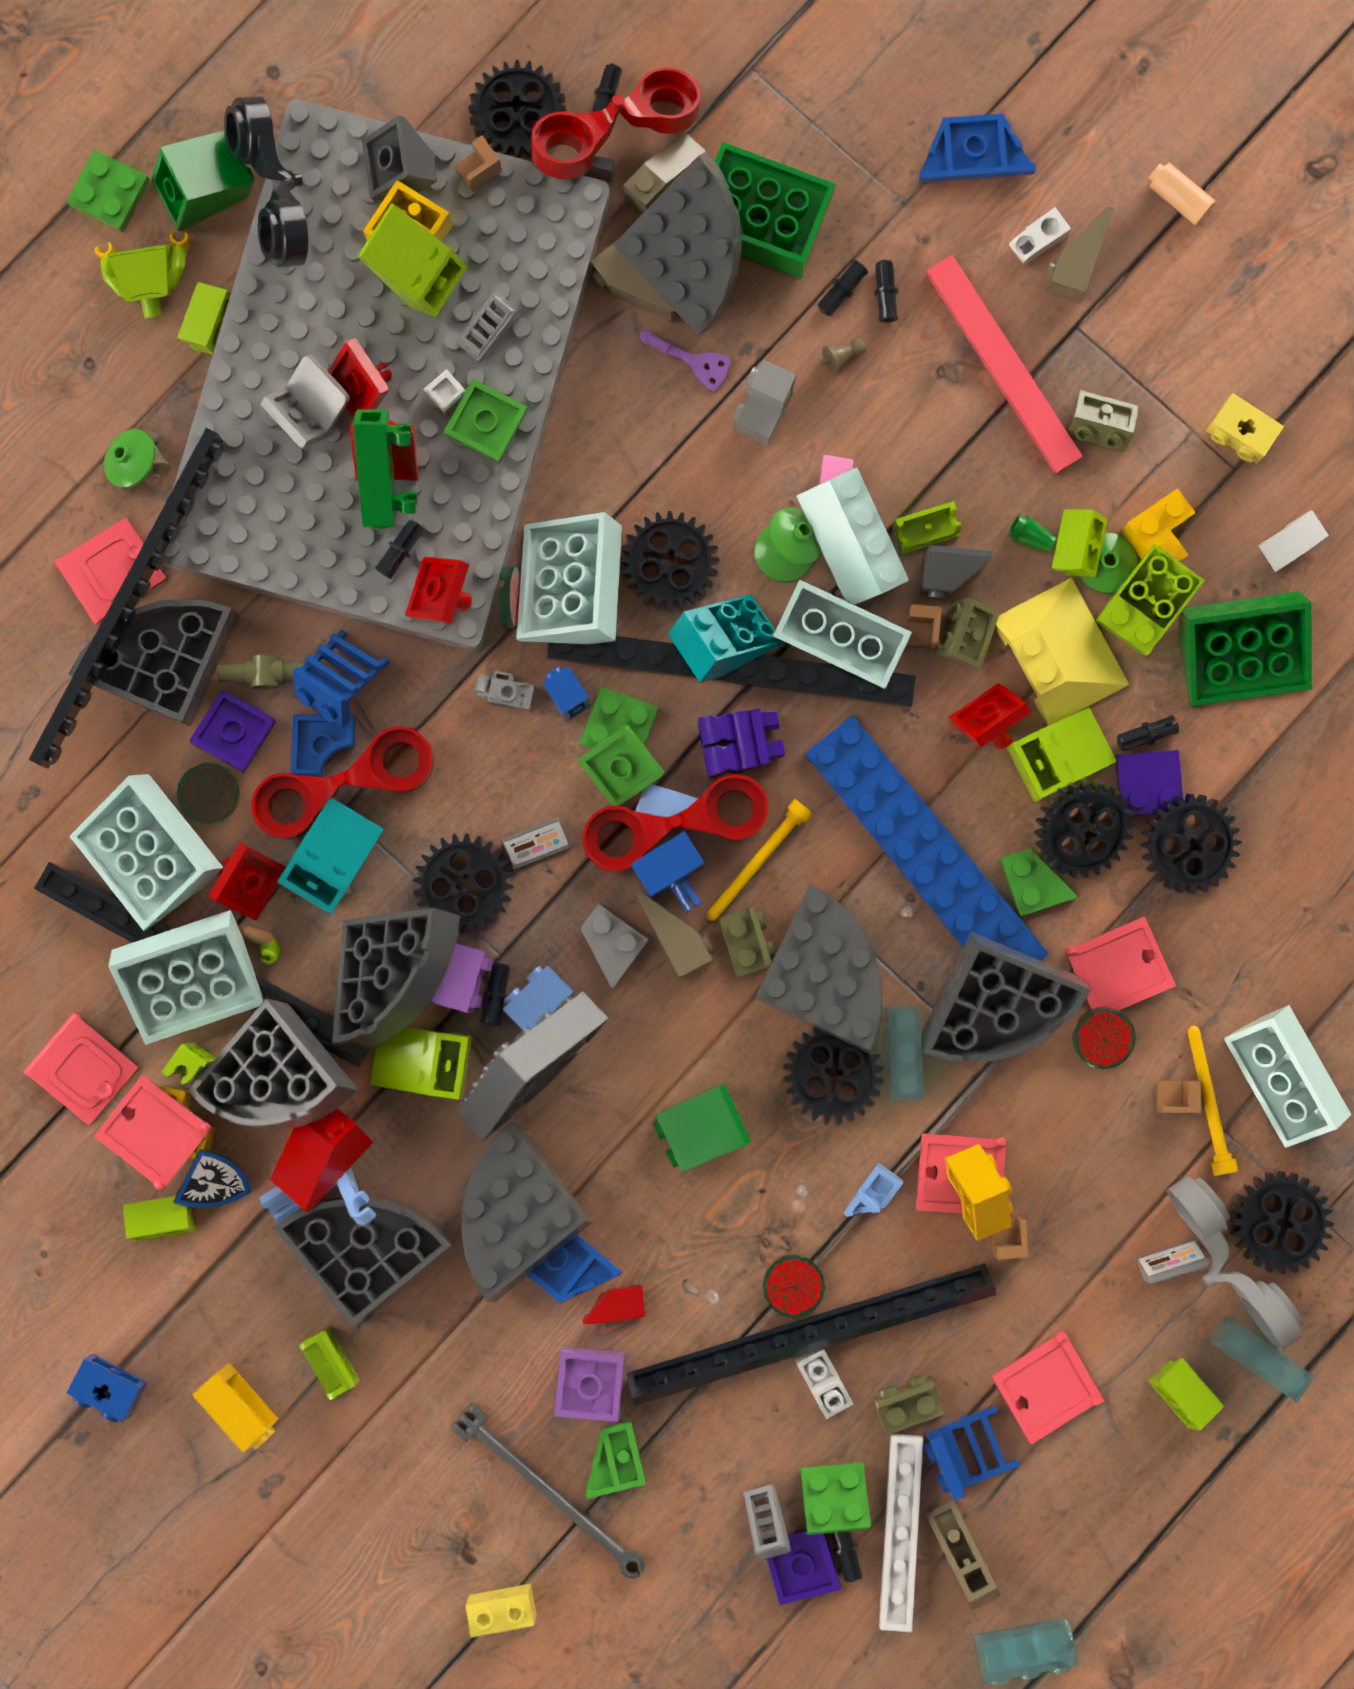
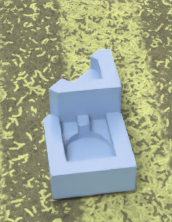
M650 784L642 790L636 811L669 817L682 813L698 798Z
M877 1163L843 1214L849 1217L858 1213L880 1212V1209L888 1205L902 1186L903 1180L880 1163Z

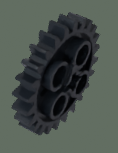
M519 60L515 61L514 68H510L509 64L504 61V70L499 71L496 66H492V76L486 73L482 74L484 84L475 82V89L478 93H470L471 102L474 103L468 106L469 114L473 115L470 117L471 126H476L474 129L475 136L480 137L482 135L488 144L492 143L491 148L494 152H498L501 148L503 149V154L509 155L510 152H514L516 158H520L521 152H525L530 159L532 158L531 136L533 128H528L525 125L529 121H538L550 113L567 112L566 106L562 105L565 102L564 93H559L561 91L559 82L552 84V73L543 77V66L540 65L533 71L531 61H528L525 68H521ZM503 91L509 93V96L505 99L496 97L498 93ZM533 91L538 92L540 94L535 99H529L525 97L528 93ZM520 107L519 112L516 113V108ZM499 121L509 122V125L505 128L495 126Z
M668 511L666 519H662L659 512H657L655 522L652 523L650 519L645 517L644 528L636 524L634 525L636 536L627 534L626 538L631 546H622V552L629 556L620 558V563L629 567L622 570V576L632 577L628 580L626 586L627 588L637 586L634 597L637 598L644 594V605L649 604L653 599L655 600L656 610H659L662 603L667 604L668 611L672 610L673 603H678L680 609L684 610L685 600L695 605L694 595L698 594L704 598L706 593L703 586L713 587V582L708 577H717L718 571L711 567L719 564L720 559L711 556L718 551V546L708 545L713 540V535L703 536L706 526L703 524L695 528V517L691 518L687 523L684 521L683 512L680 513L678 519H673L671 511ZM661 536L668 543L664 548L656 549L651 545L653 538ZM691 544L696 547L697 552L694 556L686 557L680 552L681 547ZM651 553L653 556L659 558H646L643 556V554ZM669 555L674 556V561L676 562L672 563L671 567L665 566V560L669 558ZM680 564H685V565H691V564H692V565H695V566H696V569H695V570H692V569H689L688 567H686V566H684V565H680ZM649 565L656 566L660 571L659 575L655 578H647L642 572ZM683 573L689 577V582L684 586H677L672 581L673 576Z
M1081 779L1079 787L1069 782V791L1065 792L1058 788L1059 797L1057 799L1051 796L1048 797L1052 805L1049 808H1040L1046 815L1044 818H1036L1035 820L1042 826V828L1034 831V834L1040 838L1035 844L1042 850L1040 855L1047 861V864L1053 869L1056 868L1062 875L1068 873L1072 878H1076L1079 872L1084 878H1088L1090 870L1096 875H1100V866L1104 865L1107 869H1111L1109 860L1113 858L1120 861L1121 859L1117 852L1119 850H1128L1123 842L1133 838L1126 830L1135 827V824L1128 819L1134 814L1130 809L1126 808L1129 802L1121 797L1122 793L1115 788L1113 789L1106 782L1101 784L1096 779H1093L1091 784H1089L1086 780ZM1078 808L1077 813L1070 817L1071 812ZM1106 812L1105 817L1099 821L1100 815ZM1070 837L1069 842L1062 846L1063 841ZM1098 841L1097 846L1090 850L1092 844Z
M1186 793L1184 801L1182 796L1175 795L1174 805L1170 801L1164 800V811L1159 809L1153 810L1157 817L1156 820L1146 819L1147 824L1151 826V830L1141 832L1142 835L1148 837V842L1141 843L1140 847L1148 849L1149 852L1144 854L1142 859L1152 861L1146 870L1149 872L1158 871L1154 880L1158 882L1164 881L1163 887L1172 889L1175 886V891L1183 893L1186 888L1187 893L1195 894L1197 887L1200 891L1207 892V883L1218 887V876L1225 879L1228 878L1225 868L1236 867L1230 859L1231 857L1240 856V853L1233 850V846L1242 843L1240 840L1233 839V835L1238 833L1240 828L1230 827V824L1236 818L1230 815L1224 816L1228 808L1225 806L1217 807L1218 800L1209 799L1207 801V796L1199 794L1195 798L1194 794ZM1193 814L1195 824L1188 830L1186 820ZM1209 823L1208 829L1205 830L1206 824ZM1214 835L1216 845L1213 849L1209 850L1207 843L1209 838ZM1172 837L1174 839V847L1170 852H1167L1165 850V843ZM1190 838L1192 839V840H1191V844L1193 845L1192 849H1189L1190 846H1191L1190 843L1188 842ZM1174 858H1177L1176 861H1175V864L1173 865V864H1172L1173 859H1174ZM1194 858L1195 868L1192 872L1188 873L1187 863L1190 859Z
M468 833L465 834L463 842L459 841L456 834L452 835V843L450 844L444 838H441L442 848L438 849L430 845L433 855L429 857L422 854L421 857L426 862V865L416 866V869L422 872V877L413 878L414 882L421 884V888L415 890L414 894L423 895L424 897L417 905L419 907L428 906L429 909L435 908L459 915V934L463 933L465 926H468L471 933H475L476 924L478 923L483 929H487L486 919L489 918L494 922L498 921L494 914L496 910L503 913L506 912L505 908L501 905L502 901H512L509 896L505 895L506 890L514 889L513 885L506 883V879L513 877L514 874L512 872H504V868L510 862L508 860L501 862L498 860L503 854L502 850L495 851L494 853L491 852L493 842L490 841L483 847L481 836H478L474 843L471 842ZM464 854L468 859V864L463 870L456 871L452 866V860L456 855ZM441 868H447L462 879L469 876L468 883L484 893L487 899L482 900L464 888L459 892L460 885L443 874ZM484 871H489L493 875V883L487 888H481L477 883L479 874ZM442 879L447 880L450 884L449 893L445 896H438L435 893L436 883ZM465 897H473L476 902L474 911L469 914H464L460 909L461 900Z
M813 1027V1037H810L805 1032L802 1033L801 1037L804 1044L794 1041L792 1046L797 1053L787 1052L786 1057L792 1063L784 1064L782 1069L791 1073L783 1077L782 1081L791 1083L792 1086L785 1093L786 1095H796L792 1102L793 1106L800 1103L804 1105L801 1115L806 1114L809 1110L813 1112V1122L821 1115L823 1116L824 1125H827L830 1118L834 1117L837 1126L842 1123V1116H845L851 1123L854 1121L853 1112H856L861 1117L865 1115L862 1105L870 1108L873 1107L874 1102L869 1096L879 1097L881 1094L879 1090L874 1088V1085H882L884 1083L883 1079L876 1077V1074L882 1072L884 1067L875 1066L874 1064L881 1056L880 1054L871 1055L826 1032L821 1033L819 1029ZM837 1047L839 1049L836 1074L841 1076H838L834 1082L833 1100L829 1102L827 1100L830 1075L825 1073L829 1072L832 1067L833 1049ZM815 1050L824 1051L828 1056V1061L824 1064L816 1063L812 1059V1052ZM848 1054L854 1055L858 1060V1067L855 1069L847 1068L843 1064V1056ZM811 1080L821 1082L824 1088L823 1093L819 1095L812 1094L807 1088V1083ZM848 1085L853 1088L854 1098L850 1100L843 1099L838 1093L839 1086Z
M1278 1171L1275 1179L1272 1173L1265 1172V1182L1259 1177H1253L1255 1187L1244 1184V1190L1247 1192L1246 1196L1236 1194L1235 1197L1241 1204L1240 1206H1231L1230 1208L1238 1213L1237 1217L1229 1219V1222L1238 1226L1230 1234L1234 1237H1241V1240L1235 1246L1239 1249L1247 1248L1243 1257L1249 1260L1255 1256L1253 1265L1261 1267L1265 1263V1271L1270 1273L1273 1272L1275 1266L1278 1273L1283 1275L1286 1273L1287 1266L1291 1272L1298 1273V1263L1307 1269L1310 1268L1308 1258L1319 1261L1320 1257L1316 1252L1317 1249L1328 1250L1327 1246L1322 1243L1323 1238H1333L1331 1234L1325 1232L1326 1227L1334 1226L1333 1222L1325 1218L1333 1210L1322 1207L1328 1198L1324 1196L1316 1197L1320 1188L1318 1186L1308 1188L1310 1183L1308 1178L1303 1177L1298 1182V1174L1291 1172L1288 1178H1286L1284 1171ZM1273 1194L1276 1198V1205L1272 1210L1267 1211L1264 1205L1265 1199ZM1287 1195H1289L1290 1201H1288L1286 1204L1285 1198ZM1303 1203L1306 1207V1214L1302 1219L1298 1220L1295 1216V1209L1299 1204ZM1279 1218L1286 1220V1225H1277V1219ZM1266 1225L1268 1236L1263 1241H1259L1256 1232L1260 1226ZM1292 1234H1296L1298 1237L1297 1247L1289 1250L1287 1239ZM1277 1240L1278 1246L1276 1249H1273V1244Z

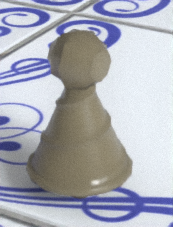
M854 339L851 342V346L825 345L822 348L823 360H821L823 366L827 365L828 369L833 374H836L853 353L856 355L864 354L866 344L861 339Z
M151 431L145 432L152 438L156 448V457L151 462L153 467L148 476L159 478L160 475L170 471L171 465L157 449L158 435Z

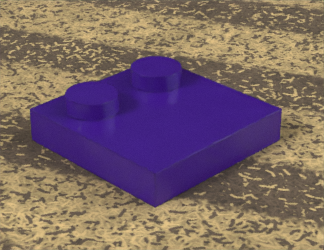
M221 690L189 741L197 748L245 773L276 724V720L228 692Z
M1179 750L1115 756L1117 760L1118 791L1122 793L1121 797L1129 802L1126 808L1133 812L1134 815L1132 816L1154 814V809L1164 811V800L1170 801L1174 805L1175 795L1182 796L1183 798Z
M807 1528L787 1533L791 1552L767 1559L780 1605L841 1590L840 1579L826 1534L807 1535ZM777 1538L765 1541L764 1543L766 1545L777 1542Z

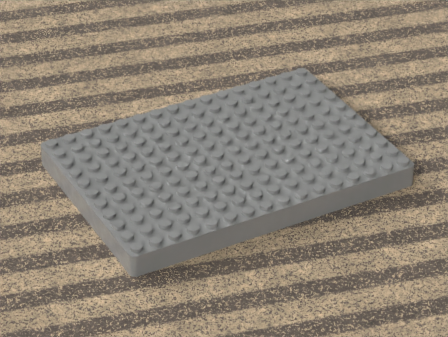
M292 99L287 104L275 146L281 165L294 174L300 173L302 175V186H295L290 192L299 201L305 214L308 228L307 258L302 266L276 267L271 260H267L264 257L258 239V215L260 210L265 208L270 200L273 186L281 182L265 178L174 486L206 427L217 432L223 439V452L216 462H212L207 471L209 472L208 480L202 489L198 488L193 498L194 506L189 515L183 516L178 526L180 531L176 540L172 544H168L164 552L165 560L163 565L168 569L463 650L480 652L485 646L590 278V261L596 257L610 208L609 185L605 181L583 175L571 179L554 178L540 171L534 162L495 152L500 159L502 172L472 192L457 172L455 165L474 152L473 146L416 131L433 151L437 182L422 190L419 194L449 212L453 227L443 240V243L451 248L468 266L436 318L411 309L358 257L367 242L363 230L384 200V198L375 200L370 197L362 139L387 123L308 101ZM496 291L518 310L519 318L483 360L478 363L456 344V340L486 300ZM498 307L495 308L494 311L504 318L506 314ZM489 317L485 320L495 329L498 326V324L495 323ZM481 327L477 329L486 339L489 338L490 334ZM473 336L468 339L478 349L483 346ZM354 338L357 339L374 366L384 362L388 367L382 369V371L390 368L392 372L391 381L386 383L390 390L376 410H388L389 420L397 424L408 423L414 425L419 467L418 481L395 480L396 494L408 491L417 492L416 513L404 514L397 511L394 527H387L385 529L362 526L358 479L355 476L350 439V426L354 420L346 408H344L326 439L301 449L260 405L266 395L286 387L304 356L312 355L328 371L345 342ZM446 369L465 390H467L471 380L474 379L528 407V411L500 464L444 435V431L459 403L444 415L423 389ZM409 520L416 521L424 528V531L410 550L409 554L411 556L409 558L405 557L390 580L374 567L389 549L390 545L388 543L390 541L394 542ZM423 557L456 559L470 564L461 591L471 594L472 603L465 612L455 609L451 624L414 620L405 616Z

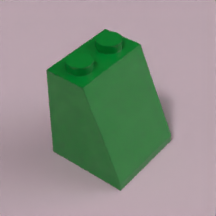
M224 130L160 147L151 179L177 231H182L247 199L254 184V176L251 169L246 165H242L236 157L231 156L227 148Z
M724 1082L656 1113L658 1120L653 1122L660 1140L666 1137L671 1149L667 1150L666 1153L673 1168L679 1166L681 1172L751 1143Z

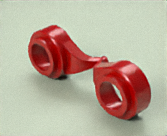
M668 67L658 68L646 73L625 100L622 96L615 95L612 98V102L604 110L592 113H550L538 120L533 127L531 136L532 160L540 171L554 178L571 179L583 175L591 168L596 153L609 138L618 113L630 125L635 127L649 128L663 134L682 132L688 129L697 118L700 102L699 86L684 71ZM663 100L671 101L681 107L682 112L674 116L662 115L655 112L651 105ZM568 145L574 148L579 153V156L570 161L555 160L547 154V151L553 146Z
M404 726L387 728L376 735L362 755L342 773H337L332 777L277 773L265 778L257 786L252 796L251 811L256 824L271 836L286 840L299 838L308 833L329 798H335L340 786L348 785L360 788L382 789L395 793H408L419 789L428 781L434 768L433 750L428 741L412 728ZM396 745H411L418 752V768L409 777L396 778L391 776L386 770V755ZM282 791H296L304 800L305 807L302 816L293 824L283 825L278 823L272 815V801Z
M735 774L724 776L715 781L702 796L677 815L663 817L633 811L621 806L605 807L595 812L587 821L583 830V847L589 859L597 867L609 872H622L631 869L632 863L642 858L672 829L677 827L716 835L729 841L745 840L756 834L764 824L768 813L767 797L762 787L756 781L747 776ZM737 791L745 794L750 799L753 813L747 823L741 826H730L719 818L717 804L724 794ZM619 822L631 829L634 843L632 849L626 855L612 858L606 856L600 850L598 836L604 826Z

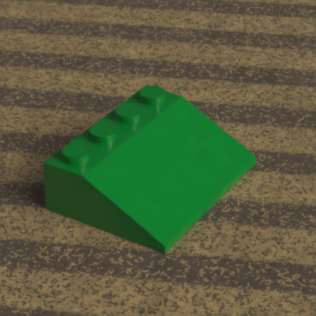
M722 142L714 162L722 171L729 185L734 205L737 207L740 217L741 257L801 279L836 184Z
M1300 591L1184 607L1178 615L1179 640L1190 706L1312 689L1311 601Z

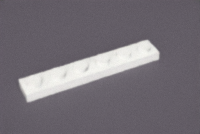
M890 1434L879 1617L880 1630L912 1632L923 1449L922 1436Z

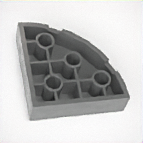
M708 152L698 155L614 244L698 336L706 331L718 317L729 298L739 271L742 247L740 217L737 207L734 205L729 185L722 171Z
M195 599L163 600L135 608L136 614L130 625H125L120 634L121 642L118 649L113 654L110 653L105 662L106 671L99 681H95L93 686L191 726L239 614L230 607L211 601ZM91 641L80 652L68 675L73 677Z
M810 884L756 997L759 1001L872 1054L880 1031L883 1009L882 981L875 954L864 931L852 915L830 895Z
M430 908L343 920L332 1044L355 1049L373 1047L395 1037L412 1024L430 1003L448 969L459 934V915Z
M971 932L918 1042L923 1054L946 1061L981 1060L982 1062H988L1019 1055L1043 1043L1052 1036V1032L1058 1029L1064 1022L1067 1023L1079 1010L1091 989L1084 978Z
M581 992L575 998L571 996L566 997L557 1006L555 1013L552 1014L548 1011L538 1019L536 1027L533 1029L529 1026L524 1028L515 1037L516 1042L511 1045L506 1042L500 1046L493 1054L495 1058L482 1070L484 1074L473 1083L472 1087L474 1089L462 1099L464 1105L459 1111L458 1116L482 1142L512 1118L511 1115L523 1103L527 1105L578 1055L577 1051L585 1043L590 1042L609 1019L584 992Z
M265 999L188 1092L204 1108L213 1114H218L228 1119V1121L255 1127L286 1129L304 1126L324 1118L341 1107L358 1089L289 1004Z
M511 1121L492 1138L479 1157L468 1181L462 1206L461 1232L465 1257L473 1280L486 1302H496L593 1223L521 1126Z
M368 1196L370 1198L368 1203L362 1205L359 1212L365 1207H370L376 1214V1217L365 1225H358L348 1212L343 1197L317 1203L308 1213L302 1209L273 1228L353 1327L455 1242L438 1223L420 1211L395 1200Z

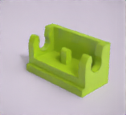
M197 282L177 339L190 344L189 347L194 350L213 355L231 293L226 289Z
M952 501L896 519L892 527L901 555L960 537L961 522H957L955 513L957 508L955 502Z
M1064 509L1052 569L1066 571L1065 575L1096 578L1108 519L1094 510Z
M196 1043L181 1044L161 1073L166 1077H170L173 1074L183 1076L187 1073L182 1078L181 1083H188L193 1078L194 1082H196L216 1057Z
M175 1196L123 1204L126 1239L138 1242L196 1232L193 1207L173 1203Z
M330 1326L298 1344L326 1391L329 1400L353 1388L360 1381Z
M1178 1358L1175 1362L1172 1360L1168 1361L1147 1380L1188 1429L1201 1431L1224 1408V1405L1183 1358Z

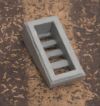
M494 291L456 340V344L480 363L518 320V310ZM496 307L506 314L504 318L494 311ZM488 317L498 324L496 329L485 321ZM479 327L490 334L488 339L477 331ZM471 336L483 345L480 349L468 340Z
M770 1484L743 1492L755 1555L760 1559H768L791 1552L775 1486ZM769 1498L770 1503L755 1507V1501ZM772 1512V1516L762 1519L757 1517L759 1514ZM771 1525L775 1527L774 1530L761 1532V1528ZM777 1538V1542L766 1545L764 1543L765 1541Z

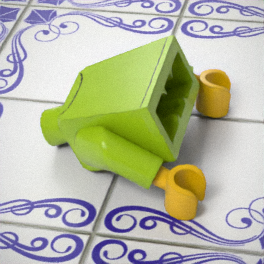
M175 232L170 233L172 248L170 244L117 252L114 246L108 242L109 249L103 253L101 248L96 246L94 251L101 259L100 265L104 282L117 296L124 298L126 302L141 300L144 318L161 316L162 312L158 297L172 295L173 290L178 287L185 269L186 251L190 248L187 232L184 233V239L179 242L176 241Z

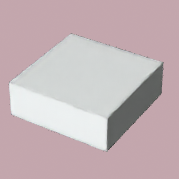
M447 369L423 389L444 415L461 401L466 391Z

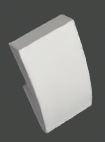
M1310 510L1258 546L1276 572L1329 535L1313 510Z
M824 1348L794 1358L826 1419L854 1404Z

